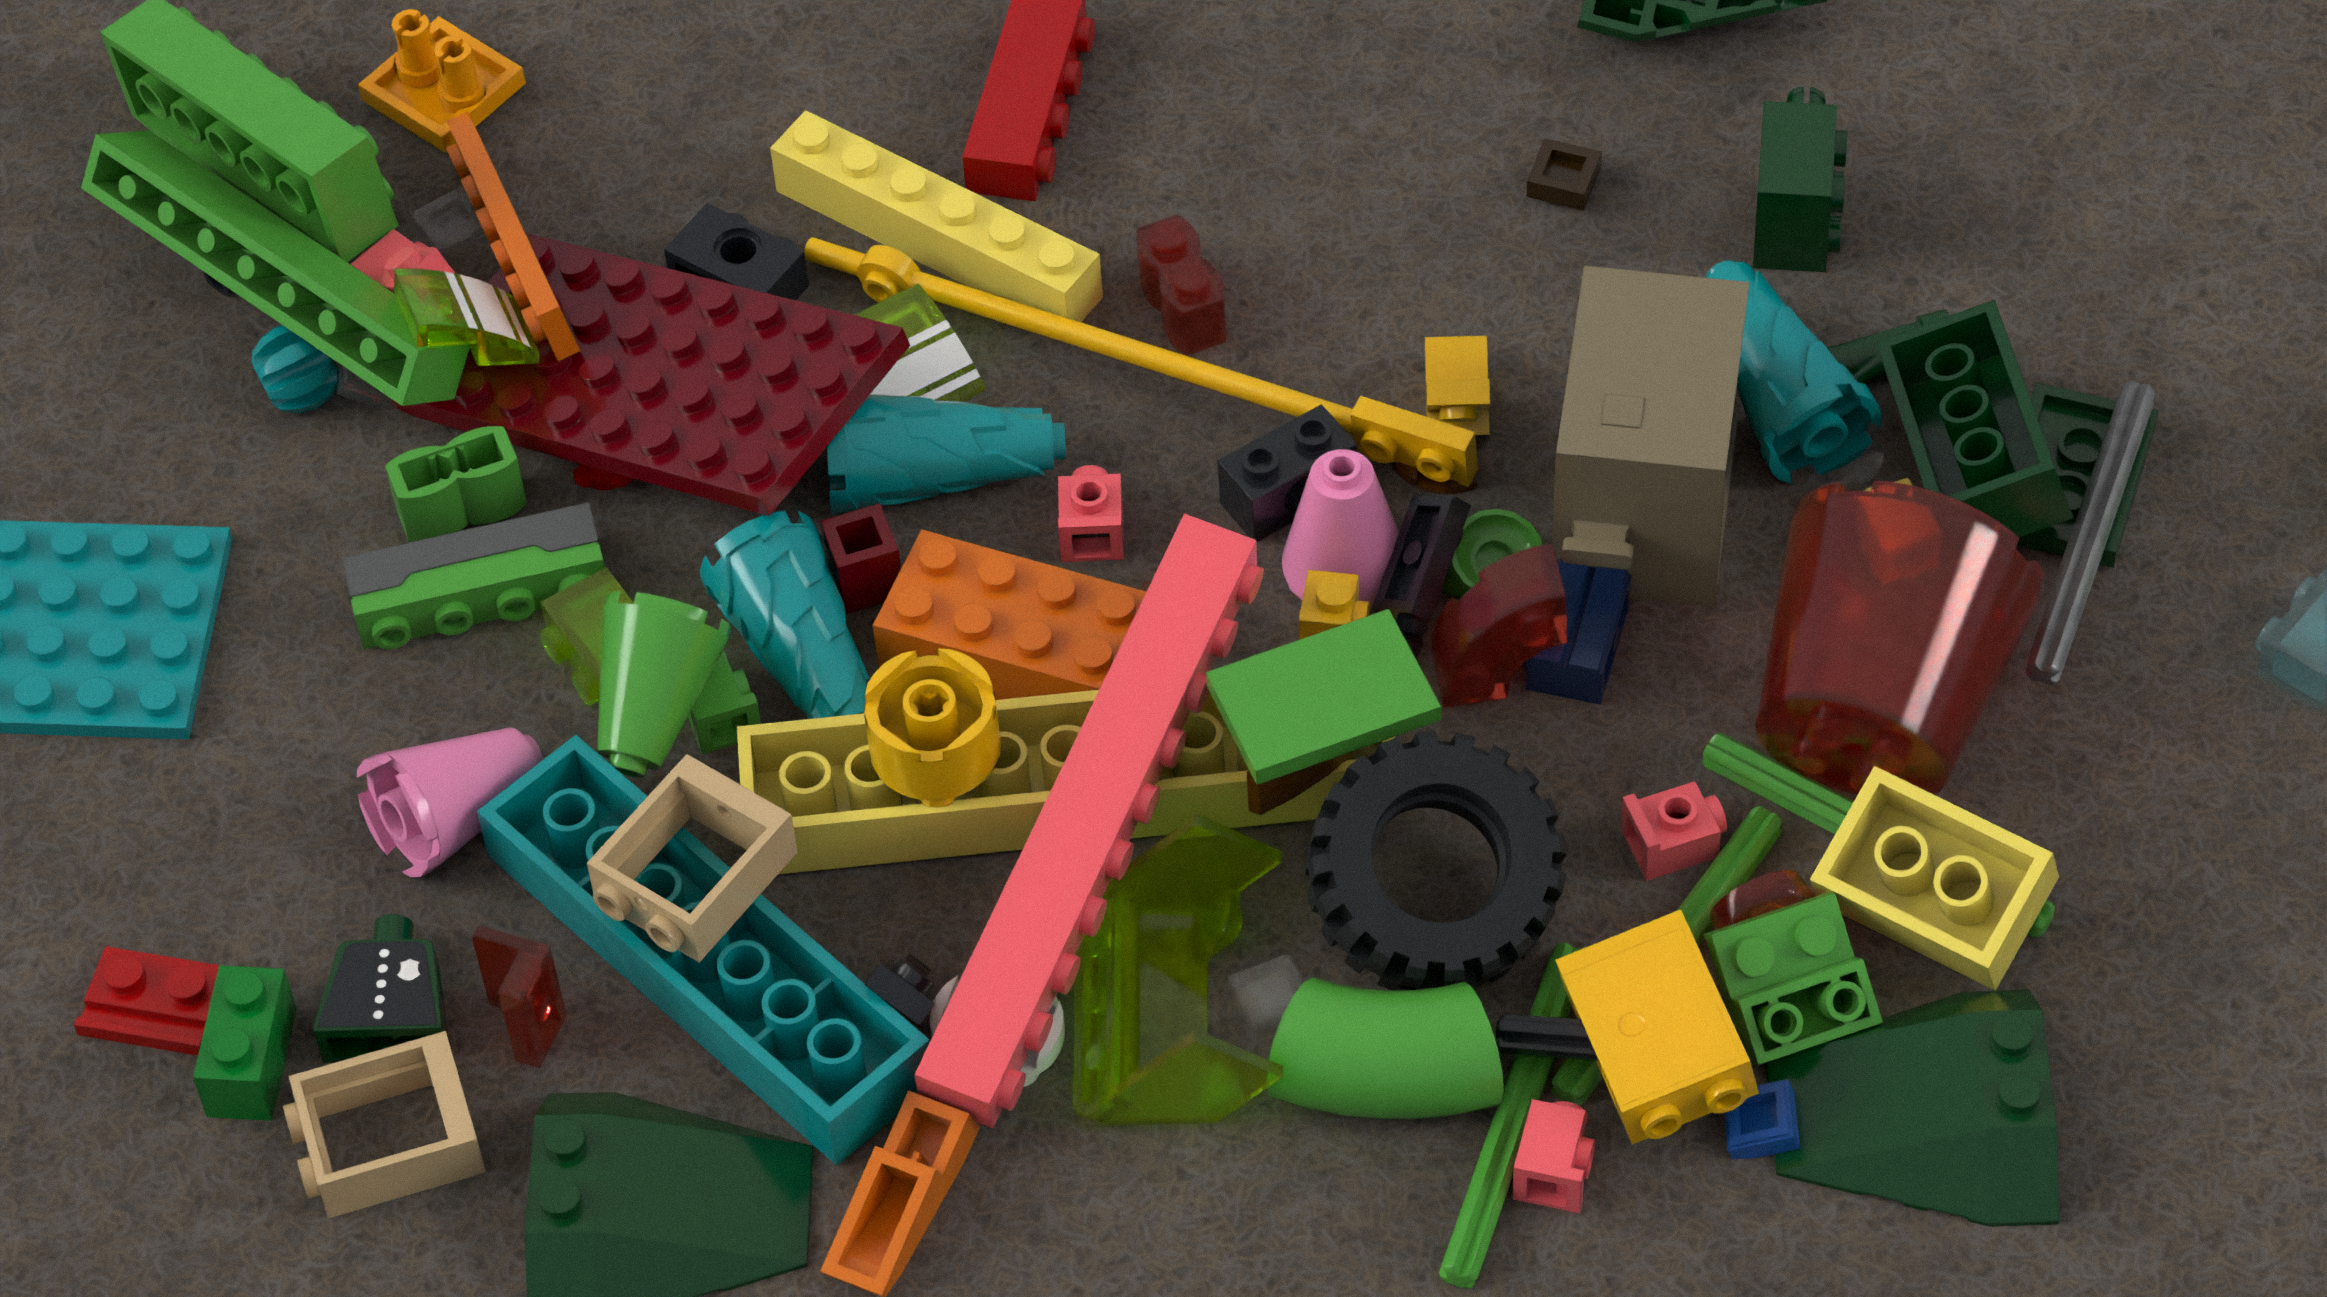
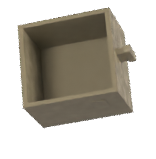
M1584 265L1556 448L1551 576L1556 560L1560 558L1568 564L1587 565L1594 568L1624 569L1631 575L1630 598L1715 607L1738 418L1733 417L1750 282Z

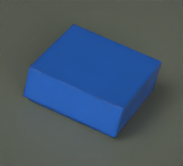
M1788 1079L1757 1085L1759 1094L1747 1098L1736 1109L1724 1113L1727 1151L1732 1159L1759 1158L1800 1149L1795 1091Z

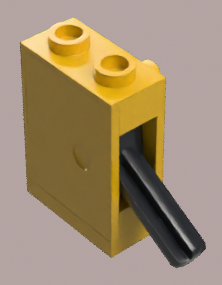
M1681 909L1555 960L1565 992L1577 1019L1505 1014L1497 1022L1495 1041L1498 1051L1501 1053L1596 1061L1632 1145L1648 1138L1661 1139L1675 1133L1682 1124L1707 1114H1721L1732 1111L1739 1107L1747 1098L1759 1094L1750 1059Z

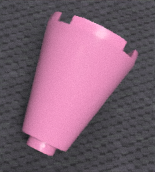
M1347 449L1333 450L1321 455L1311 467L1282 554V569L1290 590L1301 600L1303 599L1308 570L1359 575V601L1370 602V609H1372L1399 530L1374 468L1364 455Z
M512 727L378 753L364 759L357 768V778L367 773L368 790L358 794L360 807L368 828L378 846L386 855L397 846L414 865L402 872L409 877H422L438 868L481 832L477 810L541 762L543 755L538 744L530 735H523Z

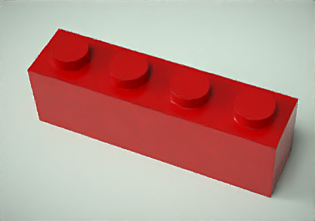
M1011 0L962 156L966 189L976 194L1036 202L1041 182H1052L1056 167V148L1052 147L1055 138L1064 139L1068 130L1070 111L1069 105L1065 104L1067 95H1078L1082 81V62L1078 60L1080 52L1090 53L1094 43L1095 19L1086 16L1085 0Z

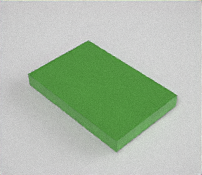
M1389 609L1206 672L1207 688L1256 785L1441 721V705Z

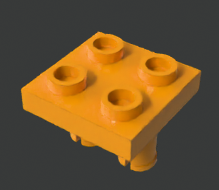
M408 9L396 14L391 24L392 30L395 33L398 51L358 84V88L363 102L446 153V147L456 143L446 121L468 111L476 127L523 87L526 81L523 67L438 16L430 23L425 14L421 16L420 11Z

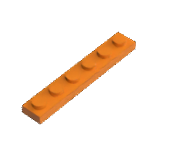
M467 111L446 121L456 141L455 144L446 147V150L535 343L538 344L547 339L558 361L580 352L469 112Z

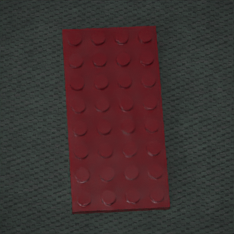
M530 234L527 238L580 352L558 361L547 339L538 344L535 343L500 267L487 283L493 286L517 341L504 335L484 330L475 311L472 316L478 329L470 328L465 321L454 332V334L471 344L454 400L401 406L391 398L389 399L395 408L413 417L467 432L481 427L503 426L513 445L770 516L910 347V343L903 327ZM498 288L506 292L530 347L522 342Z

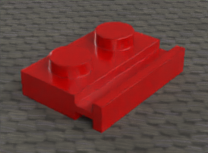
M105 946L84 998L86 1006L82 1016L77 1017L74 1023L77 1035L198 1056L219 965Z

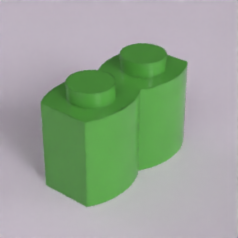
M487 426L470 430L455 437L445 446H426L407 451L392 459L385 466L396 512L408 542L463 530L468 524L481 525L498 522L513 516L527 505L518 459L503 426Z

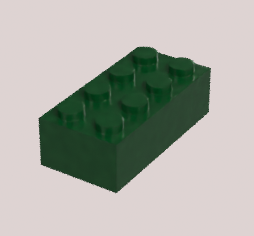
M1995 299L1876 342L1933 515L1951 561L2073 518Z

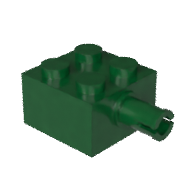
M1804 86L1790 91L1786 102L1764 101L1753 268L1826 272L1827 252H1840L1842 216H1830L1831 212L1843 213L1845 176L1844 171H1836L1833 168L1834 166L1845 167L1848 130H1836L1837 105L1826 104L1825 95L1815 87H1810L1809 103H1803Z

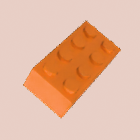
M921 529L873 623L878 666L881 667L893 657L909 651L916 650L917 657L939 655L938 648L952 649L973 658L986 670L990 676L996 700L1099 690L1146 591Z

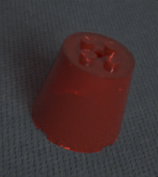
M1874 480L1871 491L1846 492L1841 482H1837L1809 492L1796 505L1789 524L1755 724L1756 733L1761 744L1779 763L1830 788L1858 795L1873 767L1876 766L1936 795L1947 782L2039 605L2044 589V576L2038 561H2026L2016 550L2019 537L2000 522L1968 504L1934 491L1901 483Z

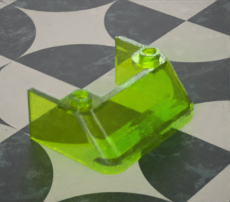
M1195 814L1132 861L1120 881L1111 878L1102 897L1107 900V909L1101 926L1094 937L1084 935L1075 954L1080 957V966L1075 978L1072 1099L1076 1114L1101 1125L1213 1124L1283 1078L1282 1065L1208 1035V959L1225 946L1230 945L1237 938L1243 922L1242 912L1240 911V892L1281 863L1280 850L1199 814Z

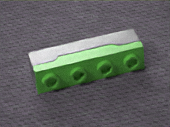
M589 502L342 557L353 613L363 649L377 646L382 649H396L408 643L412 638L438 632L444 635H458L470 629L474 624L500 618L506 621H520L529 617L536 610L562 604L568 607H581L591 603L598 596L610 593Z

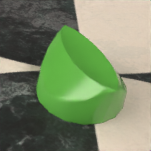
M1498 508L1478 511L1466 519L1462 540L1454 552L1442 590L1458 598L1477 601L1506 599L1526 591L1538 580L1543 571L1545 554L1540 535L1529 521L1515 512Z

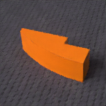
M908 1090L883 1149L875 1146L820 1270L823 1275L879 1297L887 1296L901 1276L963 1166L978 1134L980 1126L969 1113Z

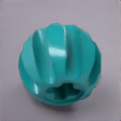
M283 325L276 326L263 335L252 351L251 363L273 406L282 412L300 414L315 410L332 397L339 385L340 373L333 359Z

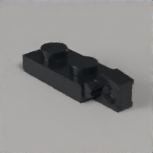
M1421 494L1412 496L1371 609L1376 613L1387 609L1390 610L1415 658H1417L1424 645L1422 636L1428 629L1427 623L1430 622L1434 608L1440 601L1442 586L1454 552L1462 540L1463 527L1471 508L1470 504L1454 496Z

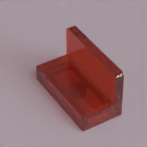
M478 926L472 940L489 1005L500 1007L503 1010L515 1061L540 1068L567 1016L550 945L502 931Z

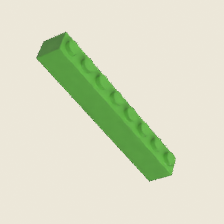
M151 131L95 134L81 189L401 406L454 400L471 344Z

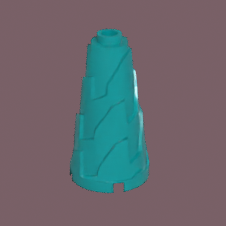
M1732 260L1722 261L1714 265L1707 272L1705 278L1750 282L1737 390L1746 418L1761 446V457L1771 473L1778 480L1794 484L1790 472L1812 464L1820 476L1851 464L1873 443L1866 431L1870 422L1877 425L1879 430L1881 428L1882 413L1880 407L1866 384L1858 382L1850 371L1834 358L1822 341L1803 324L1790 306L1783 302L1759 270L1754 272L1753 268L1747 263Z
M870 394L827 446L830 489L846 488V490H829L831 515H841L879 503L881 506L900 504L937 496V494L965 491L991 482L1045 476V470H1054V460H1066L1064 422L1052 423L1051 413L1043 414L1042 408L988 407L975 403L937 401L917 396Z
M785 510L778 511L770 516L762 515L749 520L719 539L714 545L721 558L713 566L705 555L700 567V579L710 598L718 605L724 616L739 631L753 654L788 694L794 705L798 706L808 719L863 714L867 682L870 678L847 626L845 606L836 587L835 577L824 552L823 538L811 518L798 511L799 524L792 523Z

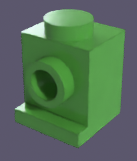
M724 650L688 716L701 754L738 744L737 726L761 724L758 702L754 692L751 693L746 675L743 669L732 672Z

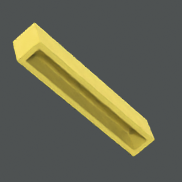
M805 110L770 147L777 192L883 245L893 247L911 259L968 287L1082 322L1103 298L1099 253Z

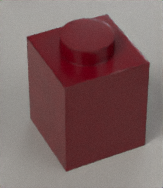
M881 504L821 520L820 527L824 552L835 577L836 587L843 600L845 614L884 603L901 570L898 546Z

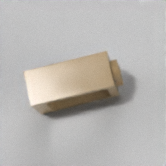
M686 754L587 862V867L593 889V899L607 916L616 921L627 919L645 930L649 937L662 949L668 952L679 950L700 963L798 853L792 815ZM692 818L747 851L695 909L688 913L634 881V879L683 825Z
M446 1031L289 1076L295 1102L283 1105L286 1121L293 1144L306 1141L310 1155L309 1157L297 1160L308 1199L321 1196L328 1218L486 1173ZM433 1085L448 1139L333 1172L319 1118Z

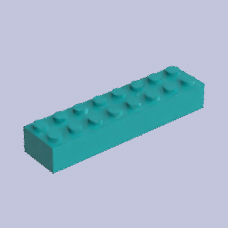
M574 735L477 810L488 857L836 1166L898 1115L908 1090L918 1094L914 1074L930 1040L880 996L865 986V983L763 895L760 894L700 963L679 950L668 952L662 949L649 937L645 930L627 919L616 921L610 918L596 905L593 899V889L587 862L648 796L579 736ZM682 827L634 881L691 913L731 868Z

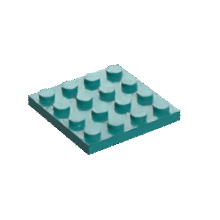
M0 520V733L189 740L233 540L230 527Z

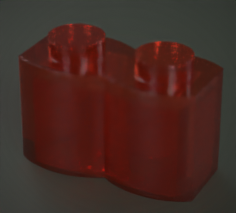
M1179 215L1138 227L1136 239L1140 287L1147 301L1155 309L1162 312L1163 329L1169 342L1175 349L1186 356L1225 343L1227 329L1224 284L1215 267L1201 257V244L1194 228Z

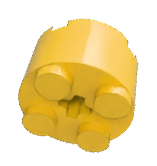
M938 648L939 655L917 657V652L914 650L901 653L888 660L869 680L864 705L870 758L879 778L894 791L910 798L919 799L924 805L933 808L948 806L957 796L974 789L982 783L994 769L1002 750L996 698L990 676L977 661L968 655L952 649Z

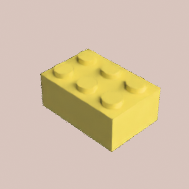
M1874 766L1812 874L1810 882L1816 896L1827 892L1836 894L1842 915L1996 991L2056 884L2059 874L2052 852Z

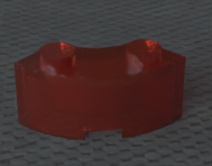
M1552 543L1519 551L1487 566L1478 572L1480 582L1467 591L1458 601L1451 597L1437 620L1431 642V652L1443 708L1507 698L1510 680L1525 661L1544 649L1568 643L1566 595Z

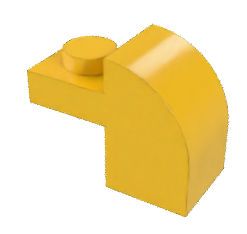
M1487 336L1425 337L1426 416L1473 431L1475 435H1490V379H1488Z

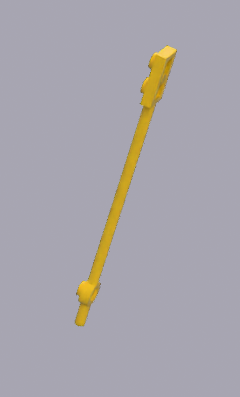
M811 237L804 249L805 260L857 276L862 283L865 293L873 300L883 304H892L895 299L907 302L912 294L1295 417H1299L1322 404L1347 433L1353 435V440L1357 444V452L1363 453L1366 457L1378 463L1401 462L1416 467L1417 471H1420L1424 476L1434 481L1445 482L1451 479L1457 481L1458 484L1469 487L1472 478H1474L1479 468L1475 432L1363 396L1359 397L1353 409L921 272L917 264L909 256L890 246L874 245L865 254Z

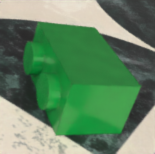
M219 965L193 1075L206 1117L272 1121L297 1010L285 969Z

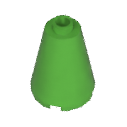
M612 591L606 595L603 605L597 752L609 759L608 762L621 774L634 778H644L647 769L658 770L664 763L725 649L732 629L729 623L721 619L718 630L705 624L708 611L693 605L636 592L633 604L618 603L621 591Z

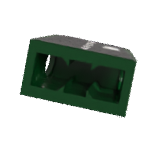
M397 914L380 916L374 924L373 940L345 941L338 946L314 1022V1034L323 1063H336L446 1031L448 1037L441 970L434 944L427 939H413L414 923L409 918Z

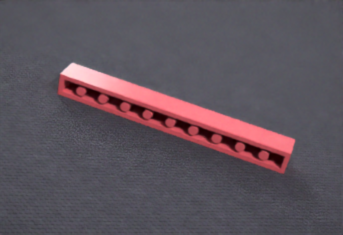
M1184 513L914 1074L919 1095L967 1112L977 1123L992 1129L1002 1109L1012 1111L1017 1104L1026 1079V1074L1021 1072L1030 1050L1037 1053L1041 1051L1049 1036L1053 1023V1015L1048 1013L1057 993L1066 995L1075 981L1080 966V957L1075 954L1084 935L1094 937L1101 926L1107 909V900L1102 897L1111 878L1120 881L1127 871L1134 850V843L1129 842L1137 823L1147 824L1156 809L1160 796V787L1156 786V783L1164 766L1173 769L1182 754L1187 732L1183 731L1182 728L1190 711L1200 713L1207 701L1210 692L1206 685V672L1210 671L1216 656L1225 659L1229 654L1238 630V622L1234 621L1237 611L1242 602L1250 605L1258 593L1264 569L1257 566V545L1255 539Z

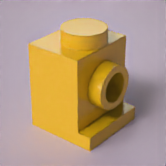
M1308 570L1299 615V640L1371 615L1370 602L1359 601V575Z

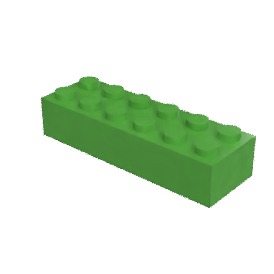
M146 0L100 32L128 107L134 118L152 133L346 262H349L399 226L390 202L394 199V193L387 180L380 173L375 158L379 154V150L370 133L362 126L356 125L353 127L338 117L334 109L325 101L317 103L302 93L298 85L289 77L280 78L268 70L264 63L253 53L246 55L232 46L230 41L220 31L214 30L211 32L202 26L186 8L179 7L177 9L165 0Z

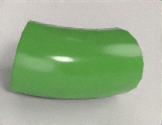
M1312 977L1303 982L1289 1002L1275 1034L1267 1064L1266 1086L1269 1096L1310 1110L1346 1117L1405 1120L1461 1115L1497 1107L1502 1104L1504 1094L1503 1072L1491 1024L1482 1002L1473 987L1466 982L1422 990L1384 991L1345 986Z

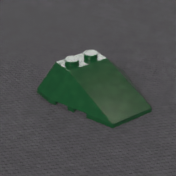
M2030 990L1960 992L1883 1017V1023L1766 1062L1767 1082L1771 1083L1788 1079L1795 1091L1800 1149L1774 1154L1776 1175L1856 1195L1866 1193L1903 1202V1206L1922 1211L1928 1208L1968 1218V1222L1988 1227L2059 1224L2057 1120L2042 1008Z
M617 1092L549 1093L534 1116L524 1231L527 1297H698L721 1289L725 1292L807 1267L813 1146Z

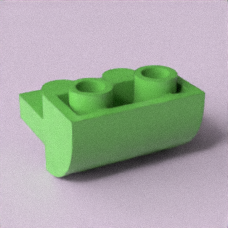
M1827 892L1704 934L1723 994L1720 996L1750 1062L1760 1065L1883 1023L1864 960L1854 956L1835 893Z

